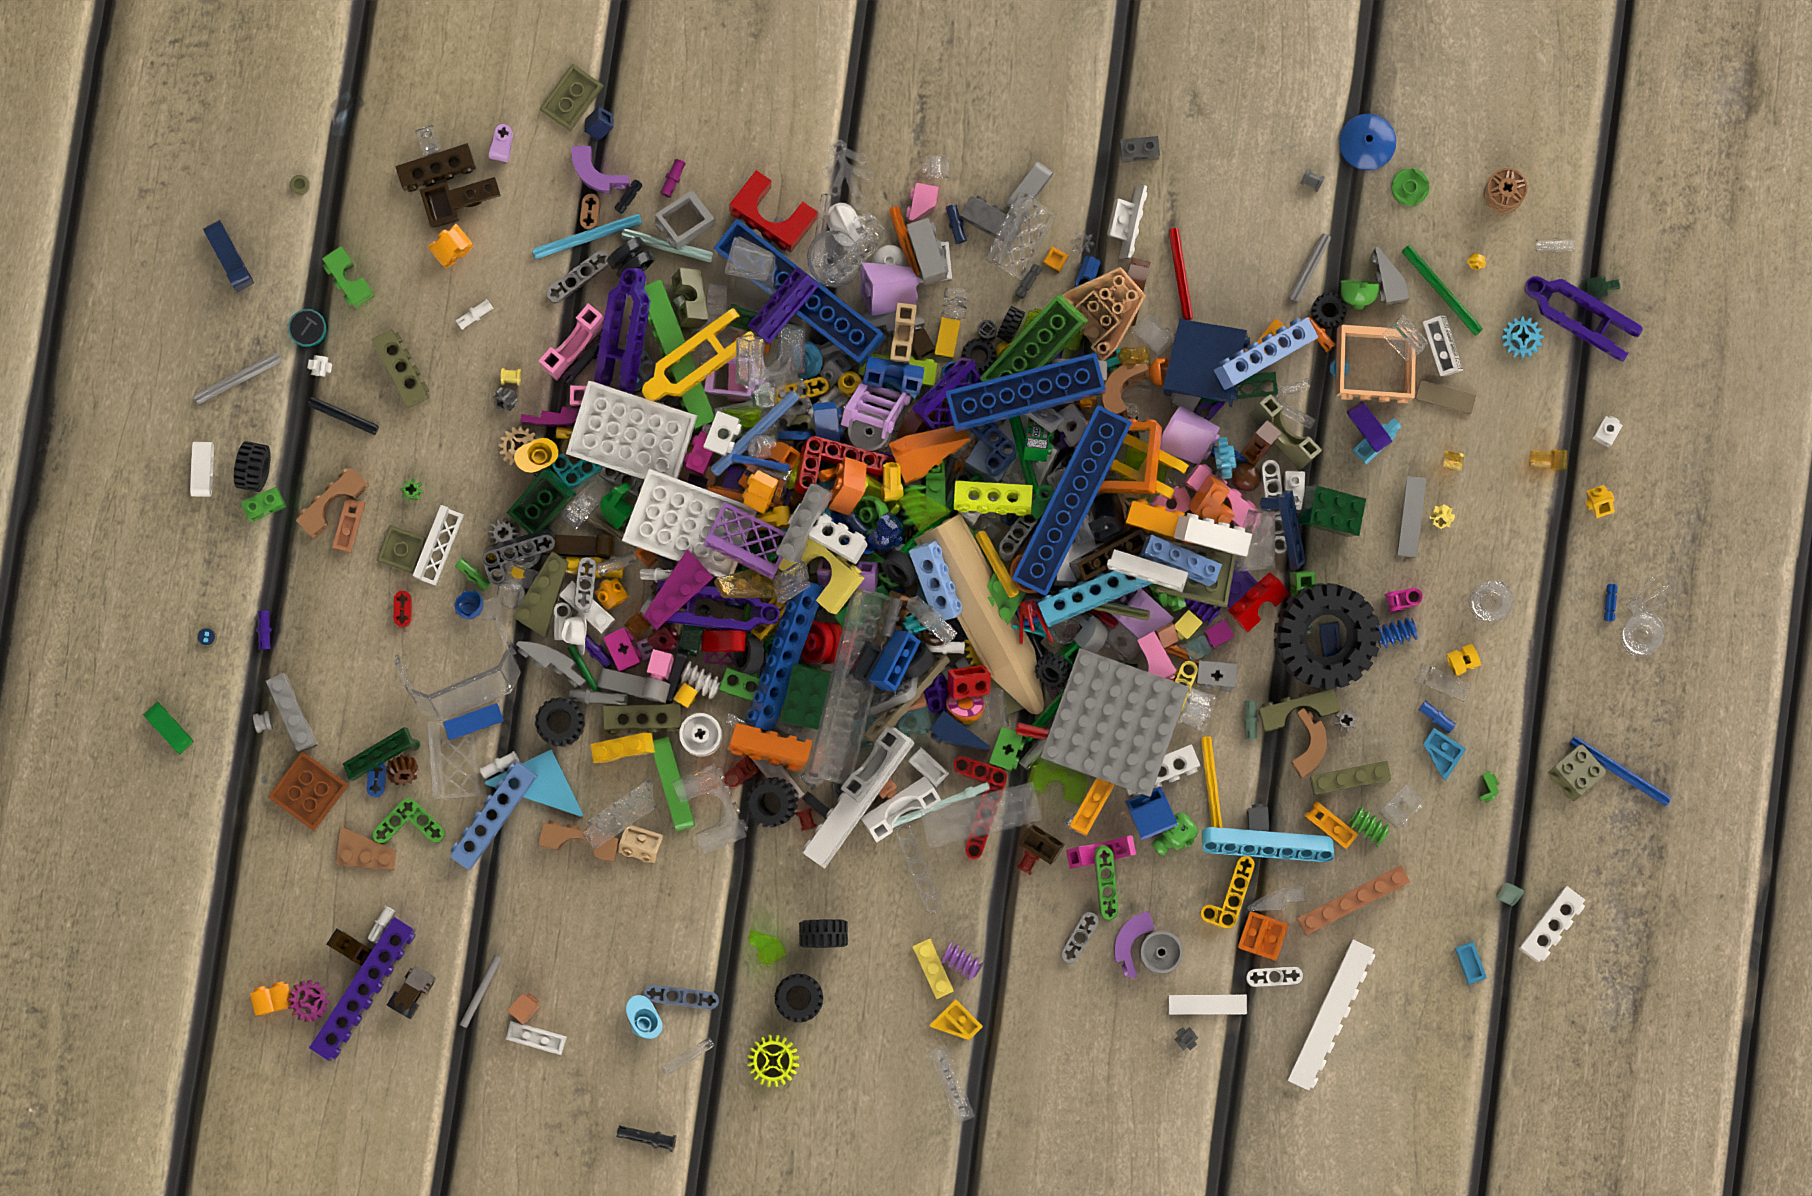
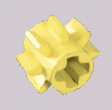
M1445 504L1439 507L1435 506L1434 511L1430 515V518L1434 519L1433 525L1440 529L1446 526L1450 527L1451 522L1455 518V515L1451 514L1452 508Z

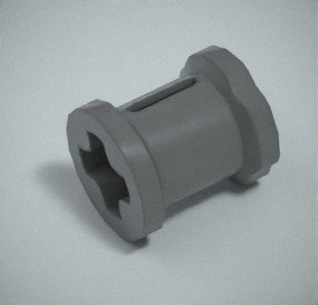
M1308 169L1300 184H1306L1314 188L1315 192H1318L1325 177H1319Z

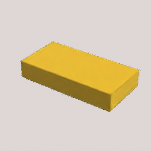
M942 317L935 349L936 356L954 358L961 321Z

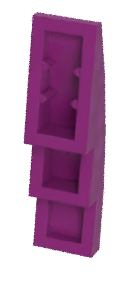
M562 406L561 414L542 410L540 417L521 414L520 422L525 425L540 427L575 426L579 410Z

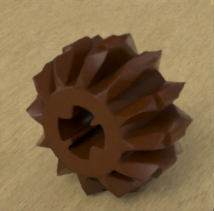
M401 754L400 757L393 756V760L388 761L386 774L391 783H395L396 786L401 783L404 786L405 783L412 784V780L417 779L419 766L414 757H410L409 754L404 757Z

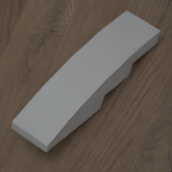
M1407 476L1397 555L1417 557L1426 478Z

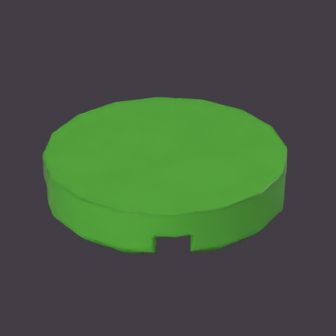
M1418 169L1401 170L1392 181L1391 191L1393 197L1404 206L1412 207L1419 205L1429 193L1428 178Z

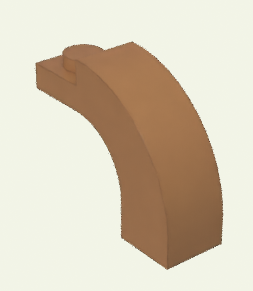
M1146 363L1134 365L1130 370L1124 364L1109 376L1105 383L1106 393L1103 394L1105 409L1124 418L1128 417L1127 409L1121 399L1122 394L1130 385L1149 377V368Z
M1304 708L1298 711L1296 715L1308 732L1309 746L1304 754L1291 762L1301 779L1320 764L1327 746V736L1323 723L1320 720L1314 724L1312 722L1315 720L1309 710L1305 711Z

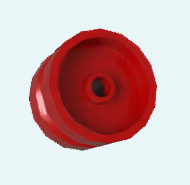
M813 621L801 653L803 659L808 663H838L844 656L847 643L842 626L838 623Z

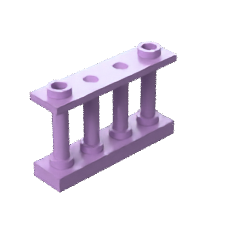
M862 380L844 409L841 425L849 427L852 421H862L883 428L881 438L885 439L888 433H892L895 421L904 406L909 405L911 394L906 392L901 394L883 387L865 385ZM872 393H877V394H880V395H883V396H886V397H889V398H892V399H895V400H898V401H897V402H892V401H889V400H886V399H883V398H880V397H877V396H874V395H871V394H872ZM868 401L892 410L890 412L865 403ZM865 411L886 418V420L883 421L859 412Z

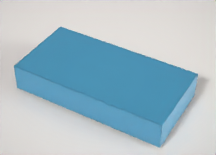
M1474 941L1455 948L1468 985L1487 978Z

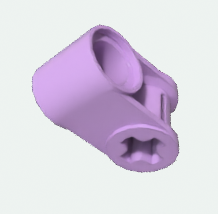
M500 124L496 127L489 151V159L503 162L509 161L513 132L508 125ZM504 130H506L508 135H505L504 138H502L501 134L499 133H503Z

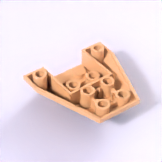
M1121 267L1063 294L1089 321L1081 331L1093 344L1091 348L1102 361L1106 360L1119 347L1146 297Z

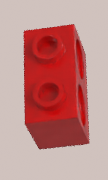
M985 665L948 670L947 691L953 699L958 700L965 697H981L990 694L991 673Z

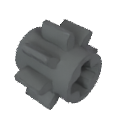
M502 387L496 391V395L493 396L495 406L502 411L506 408L508 411L512 410L518 402L516 393L508 387L505 390Z
M1182 1027L1176 1032L1178 1037L1174 1040L1183 1051L1186 1048L1192 1050L1197 1045L1195 1041L1198 1037L1190 1027L1186 1030Z

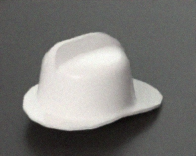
M837 203L831 206L827 211L826 221L836 241L843 246L857 244L862 237L863 228L855 210L846 203Z
M579 612L577 616L567 618L563 623L561 632L565 642L577 644L581 655L585 653L587 630L584 613Z

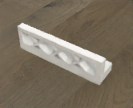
M440 506L413 573L414 578L434 586L437 585L464 518L463 514L450 510L446 506ZM448 514L458 517L456 524L448 527L446 523ZM448 531L450 540L448 543L441 545L439 540L440 534ZM441 549L443 553L442 560L434 563L432 554L434 551ZM434 567L436 571L434 580L424 577L426 570Z
M1115 549L1111 560L1109 559L1107 563L1110 570L1183 592L1188 577V572Z

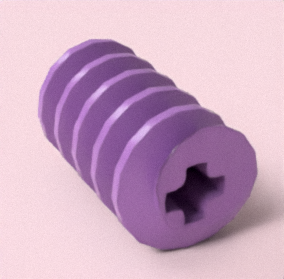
M952 941L943 954L941 963L944 964L949 961L948 967L951 968L955 965V972L962 969L961 976L968 973V980L970 981L976 977L985 961L978 964V957L971 960L973 954L970 953L965 956L966 949L959 952L960 945L957 944L955 947H952Z

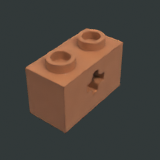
M522 993L507 1011L521 1024H526L540 1008L538 1005L539 1000L530 993L528 995Z

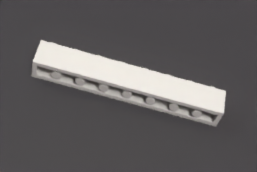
M892 727V730L903 737L906 742L863 800L858 803L843 792L837 800L839 802L837 806L831 808L827 813V820L815 830L816 835L814 838L808 840L805 844L803 854L824 869L913 746L914 742L896 728Z
M1354 939L1351 940L1286 1081L1307 1091L1310 1090V1087L1314 1089L1318 1081L1316 1074L1318 1070H1323L1326 1064L1324 1057L1327 1052L1331 1053L1335 1044L1332 1040L1335 1035H1339L1343 1027L1340 1024L1343 1017L1347 1018L1351 1009L1348 1005L1351 999H1356L1359 992L1356 988L1359 982L1363 983L1367 972H1365L1367 964L1371 965L1375 958V954H1372L1373 948Z

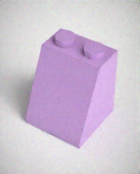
M861 263L860 295L872 316L896 312L897 303L916 305L918 300L916 285H919V278L911 267Z
M1180 405L1161 436L1160 450L1189 462L1200 464L1202 460L1206 461L1211 453V450H1209L1210 445H1215L1220 437L1217 434L1220 427Z

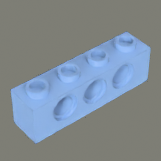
M937 540L917 545L909 550L934 621L948 620L962 613L961 602L955 593V585L950 579L949 569L943 560L942 549L938 545Z

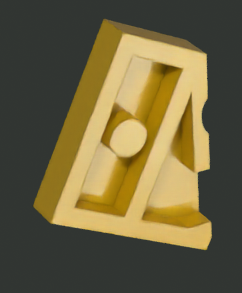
M957 999L929 1025L932 1028L970 1040L983 1027Z

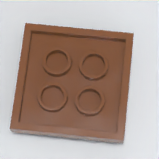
M302 751L268 798L315 832L349 784Z

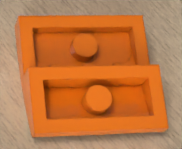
M1250 911L1238 948L1277 961L1289 924Z

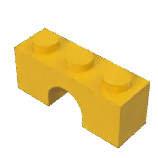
M639 733L590 744L593 763H607L620 760L623 757L640 756L655 752L652 733Z

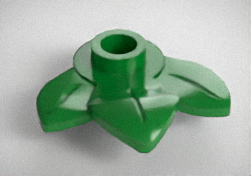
M1041 485L1036 490V499L1031 505L1032 514L1035 519L1043 516L1055 492L1050 485ZM1043 491H1047L1049 493V496L1047 498H1043L1041 496Z

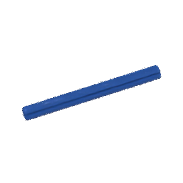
M1574 736L1570 741V746L1573 748L1584 745L1601 766L1662 805L1667 806L1671 801L1669 795L1580 738Z

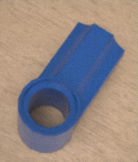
M1085 256L1075 287L1079 286L1081 282L1086 283L1095 279L1101 261Z

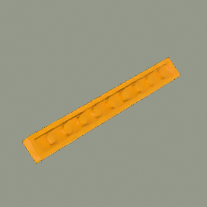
M1176 669L1177 672L1174 673V676H1175V677H1176V675H1177L1178 672H1179L1178 669ZM1096 778L1069 827L1087 836L1115 784Z

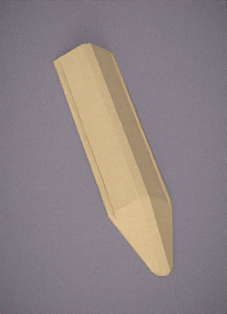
M960 513L943 521L940 526L927 530L914 540L917 545L937 540L938 545L942 549L943 560L948 566L950 579L955 585V593L962 605V613L956 617L980 661L991 673V678L1031 714H1039L1044 709V699L1040 678L1037 679V674L1034 672L1037 664L1035 649L1025 631H1023V644L1019 643V630L1011 627L1012 625L1019 626L1017 615L1014 614L1007 625L1005 619L999 616V608L995 601L992 607L987 597L993 598L987 588L993 572Z

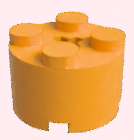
M455 224L448 231L445 229L437 236L439 239L433 241L427 248L444 268H448L454 265L458 258H463L472 249L473 243L462 229Z

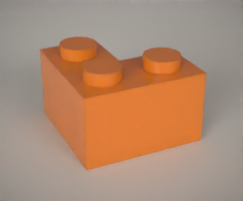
M845 457L842 463H838L835 470L837 479L833 489L829 490L833 495L828 503V509L846 515L851 514L865 493L866 463Z
M1208 475L1188 507L1194 515H1198L1201 519L1203 517L1213 519L1214 524L1217 525L1219 522L1230 524L1235 517L1231 508L1223 504L1230 490L1224 482Z

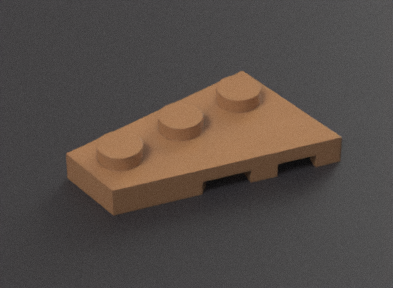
M340 826L336 865L395 870L396 850Z

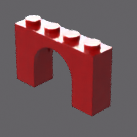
M756 170L729 204L730 214L734 218L746 222L750 229H756L761 232L765 239L777 243L781 250H787L791 253L818 219V211L802 201L787 220L778 223L765 220L759 214L757 207L771 189L772 180Z

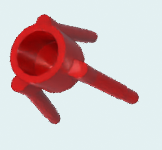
M1034 600L1021 602L1020 609L1018 610L1019 643L1023 644L1024 618L1028 619L1031 632H1034L1032 618L1036 614L1049 641L1053 642L1051 633L1040 613L1039 605L1036 606Z

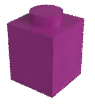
M1223 620L1205 630V636L1203 637L1207 646H1212L1215 649L1233 639L1234 634L1227 622Z

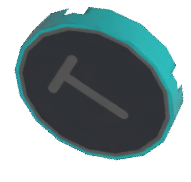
M303 309L291 317L288 324V332L296 344L302 347H311L318 345L324 339L326 323L318 312L312 309Z

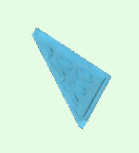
M552 749L522 763L538 775L523 796L524 798L580 817L584 816ZM504 772L486 781L485 784L495 788L501 779L505 780L508 773ZM517 778L511 779V787L513 789L519 787V780Z

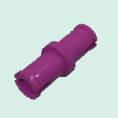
M674 160L670 172L665 176L666 181L660 191L661 195L671 198L676 184L680 182L679 177L686 165L684 161Z

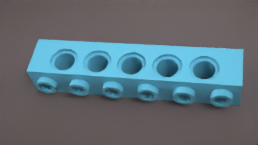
M1112 570V572L1107 574L1105 572L1094 576L1095 579L1091 581H1081L1076 584L1077 587L1069 589V587L1059 591L1058 595L1053 597L1051 595L1045 596L1038 605L1047 626L1050 627L1148 586L1152 582L1139 578L1128 580L1126 574ZM1112 579L1119 581L1118 585L1114 588L1108 586L1109 581ZM1093 587L1101 588L1098 595L1090 593ZM1077 594L1083 596L1082 601L1079 603L1073 601V597ZM1058 602L1065 603V607L1062 610L1055 609V605Z

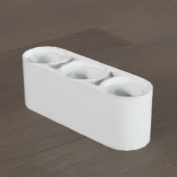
M193 442L191 496H212L213 442Z

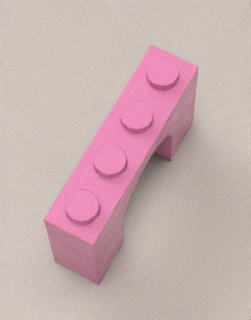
M589 303L576 317L578 323L570 336L557 349L554 350L550 347L538 361L542 369L556 381L603 328V315Z
M1155 631L1137 640L1148 660V672L1168 680L1175 677L1174 673L1177 671Z

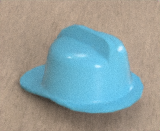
M637 995L630 998L626 1004V1014L631 1023L632 1031L639 1037L646 1039L656 1038L662 1031V1021L653 1004L645 996Z

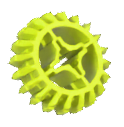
M768 1035L769 1041L767 1042L764 1037H761L763 1044L760 1045L756 1041L754 1044L758 1047L757 1050L752 1047L750 1048V1051L754 1052V1056H747V1058L753 1059V1062L747 1063V1066H754V1069H751L749 1072L750 1074L757 1072L754 1079L757 1080L761 1077V1085L764 1084L765 1080L768 1081L767 1087H771L772 1081H774L775 1087H778L779 1080L785 1085V1077L790 1081L792 1080V1077L789 1075L790 1072L795 1075L797 1074L792 1068L793 1066L799 1067L798 1063H794V1060L800 1059L799 1056L793 1057V1053H796L798 1050L796 1048L790 1050L793 1043L790 1042L788 1045H785L787 1041L785 1037L782 1042H779V1035H776L775 1041H772V1035ZM768 1045H779L783 1048L776 1054H771L765 1047ZM760 1052L766 1058V1063L761 1069H759L757 1063ZM786 1052L789 1055L787 1070L781 1065V1058ZM766 1053L769 1056H773V1058L774 1056H778L779 1054H781L777 1059V1063L780 1066V1068L778 1066H774V1064L773 1066H769L768 1068H766L770 1063V1059L766 1055ZM776 1068L782 1075L772 1078L764 1074L769 1069Z

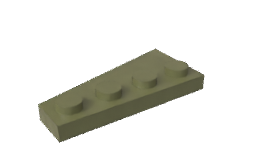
M551 552L513 615V618L544 638L547 636L553 610L569 564L567 560L554 552Z

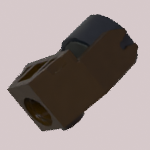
M417 966L408 970L405 975L406 981L400 991H394L386 1004L408 1019H412L420 1006L416 1002L421 994L428 995L437 979Z

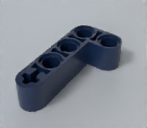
M218 220L203 228L205 235L227 273L226 275L237 293L253 285L254 281L221 221Z
M993 423L985 424L983 429L969 428L992 451L985 459L986 471L991 476L1001 474L1016 459L1015 444ZM992 436L999 437L996 442L989 441ZM1005 449H1011L1012 453L1006 455L1003 453V451ZM992 462L999 463L996 468H991L989 465Z

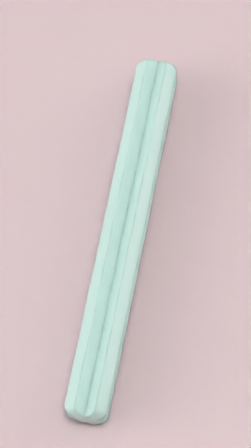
M623 229L621 237L624 240L629 241L635 237H640L646 246L709 263L713 259V252L688 245H684L677 250L674 245L670 246L666 239L629 229Z

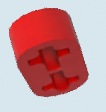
M403 590L397 592L394 596L393 615L395 624L402 628L409 626L412 621V597ZM403 594L408 598V601L404 602V608H402L401 602L398 601V598H401ZM401 611H404V616L408 617L407 620H404L403 624L398 620V617H401Z

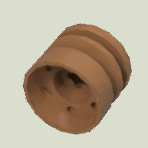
M1503 168L1496 171L1490 177L1484 189L1486 204L1497 213L1508 214L1515 211L1527 194V182L1519 171L1512 168ZM1504 187H1506V188H1507V187H1510V188H1511L1510 191H1508V190L1504 191V190H1503Z

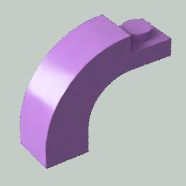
M572 146L574 168L579 178L589 188L599 193L611 194V187L617 190L630 187L629 175H604L593 167L591 146Z
M1149 911L1136 915L1125 923L1115 941L1116 963L1124 961L1121 967L1124 976L1128 975L1129 979L1137 977L1131 958V945L1138 936L1155 930Z

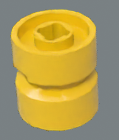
M1472 643L1461 647L1460 651L1454 650L1446 654L1447 661L1455 676L1465 673L1467 668L1472 670L1481 666L1480 658Z

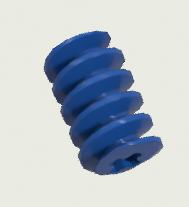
M1407 617L1404 618V624L1401 620H1397V626L1394 622H1390L1389 628L1386 624H1383L1382 630L1376 626L1377 631L1381 632V641H1378L1380 648L1381 644H1383L1387 649L1388 642H1391L1394 647L1396 640L1403 644V638L1410 642V636H1413L1415 640L1418 639L1413 618H1411V621Z

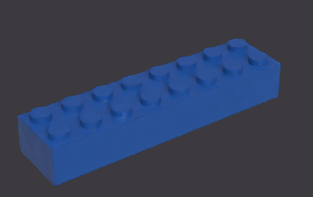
M1092 353L946 391V396L955 431L958 432L1105 394L1106 388L1097 354Z

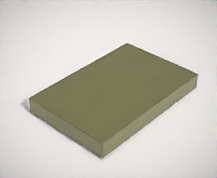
M572 64L541 106L540 111L571 132L604 85Z

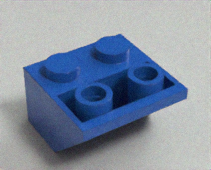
M1161 786L1153 789L1151 797L1140 794L1125 801L1130 817L1142 840L1171 829L1175 825L1178 826Z

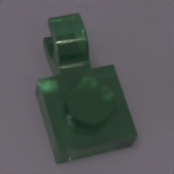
M1605 276L1586 279L1587 294L1594 298L1605 297L1608 295V290H1617L1621 287L1620 279L1606 282Z

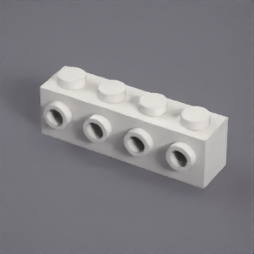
M1187 513V516L1179 515L1174 538L1247 557L1252 534L1246 533L1245 528L1234 526V529L1229 528L1230 524L1219 522L1217 525L1214 524L1213 519L1203 517V520H1199L1198 515Z

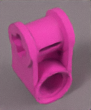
M1417 588L1384 594L1388 600L1389 613L1418 606L1423 598L1422 592ZM1413 592L1417 593L1419 600L1411 602L1408 595Z

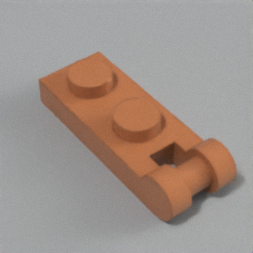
M346 497L332 545L333 549L352 553L361 517L365 509V501L360 500L357 502L353 501V498ZM350 508L356 509V513H349Z

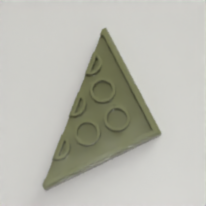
M1215 549L1204 556L1222 564L1216 582L1210 587L1187 577L1183 592L1161 585L1157 586L1155 591L1226 608L1236 555Z

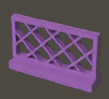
M724 502L703 545L773 579L783 557L776 554L778 560L776 564H773L767 560L766 554L777 552L779 547H777L774 538L778 536L784 537L786 532ZM725 508L733 512L735 519L725 522L723 517ZM739 520H750L752 527L742 530ZM737 522L739 532L729 534L727 524ZM724 526L727 535L718 537L713 532L715 528ZM762 527L768 529L770 536L760 539L757 529ZM754 530L757 540L747 543L744 533ZM741 534L744 544L734 545L731 537ZM771 539L774 549L764 552L761 542ZM758 543L761 553H751L748 546Z

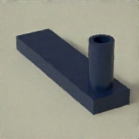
M1293 490L1285 491L1279 497L1261 498V509H1280L1290 568L1299 569L1305 563V556Z

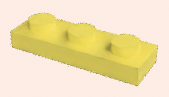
M931 939L914 945L913 949L936 1000L954 992Z

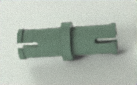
M1244 701L1245 718H1243V722H1245V739H1257V722H1259L1256 710L1257 701Z

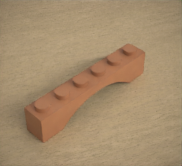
M1402 865L1298 917L1297 921L1306 936L1410 883V880Z

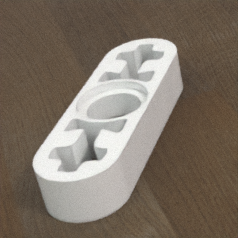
M1298 967L1253 969L1246 976L1247 983L1252 987L1294 985L1300 983L1303 979V973ZM1282 970H1286L1285 974H1291L1292 970H1295L1299 977L1296 978V981H1293L1292 978H1285L1287 982H1283L1284 975ZM1263 971H1266L1267 983H1263L1264 979L1257 980V984L1250 980L1254 972L1257 973V976H1264ZM1272 971L1280 974V980L1276 983L1271 982L1269 979V974Z

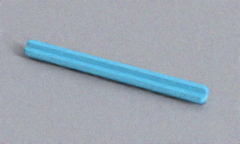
M636 214L533 249V254L538 259L622 231L623 229L641 225L642 221L640 215Z

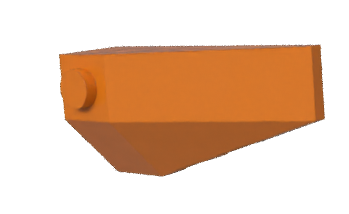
M950 426L908 435L888 444L896 463L900 464V471L905 483L909 484L925 477L932 467L940 465L943 462L942 459L949 454H954L971 439L967 430L956 432L955 427Z

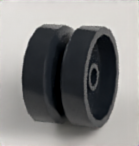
M635 237L621 245L606 260L612 270L618 269L616 275L619 280L625 269L638 268L644 272L656 260L650 250L644 251L646 245L640 237Z

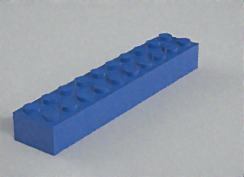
M738 219L735 220L713 248L720 256L771 296H773L796 267L802 270ZM807 274L819 286L795 315L863 367L867 362L868 356L871 357L886 336Z
M1097 405L1012 580L1047 596L1132 421Z

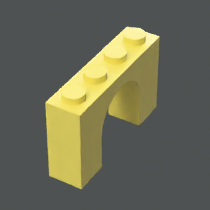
M808 538V545L800 561L791 562L783 557L778 568L787 576L796 579L812 559L821 556L825 557L830 563L832 576L829 584L816 601L829 613L837 614L865 578L860 575V569L854 565L850 566L846 562L847 559Z

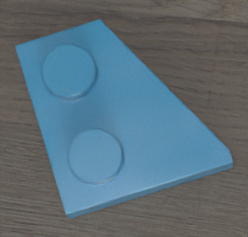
M1435 728L1432 729L1423 743L1442 778L1446 780L1466 748Z

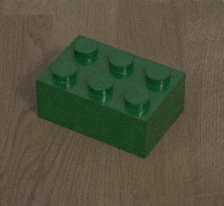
M548 468L539 474L506 513L529 534L547 529L577 494Z
M1318 485L1306 486L1299 524L1346 537L1359 536L1366 498Z
M794 663L780 721L818 730L821 724L832 671Z

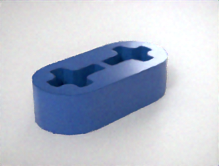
M384 763L380 765L383 771L379 772L378 778H376L375 771L371 770L368 772L367 792L375 798L382 796L385 791L387 774ZM375 780H378L377 785L381 787L377 794H374V791L371 790V787L375 786Z

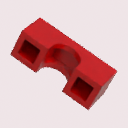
M1269 572L1227 611L1235 622L1248 633L1262 620L1258 615V609L1261 604L1269 601L1276 607L1290 593L1282 582Z

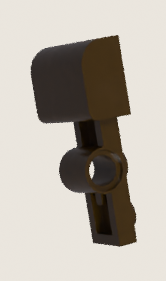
M495 177L450 190L447 182L420 189L429 224L433 228L458 221L457 209L474 207L483 201L501 196Z

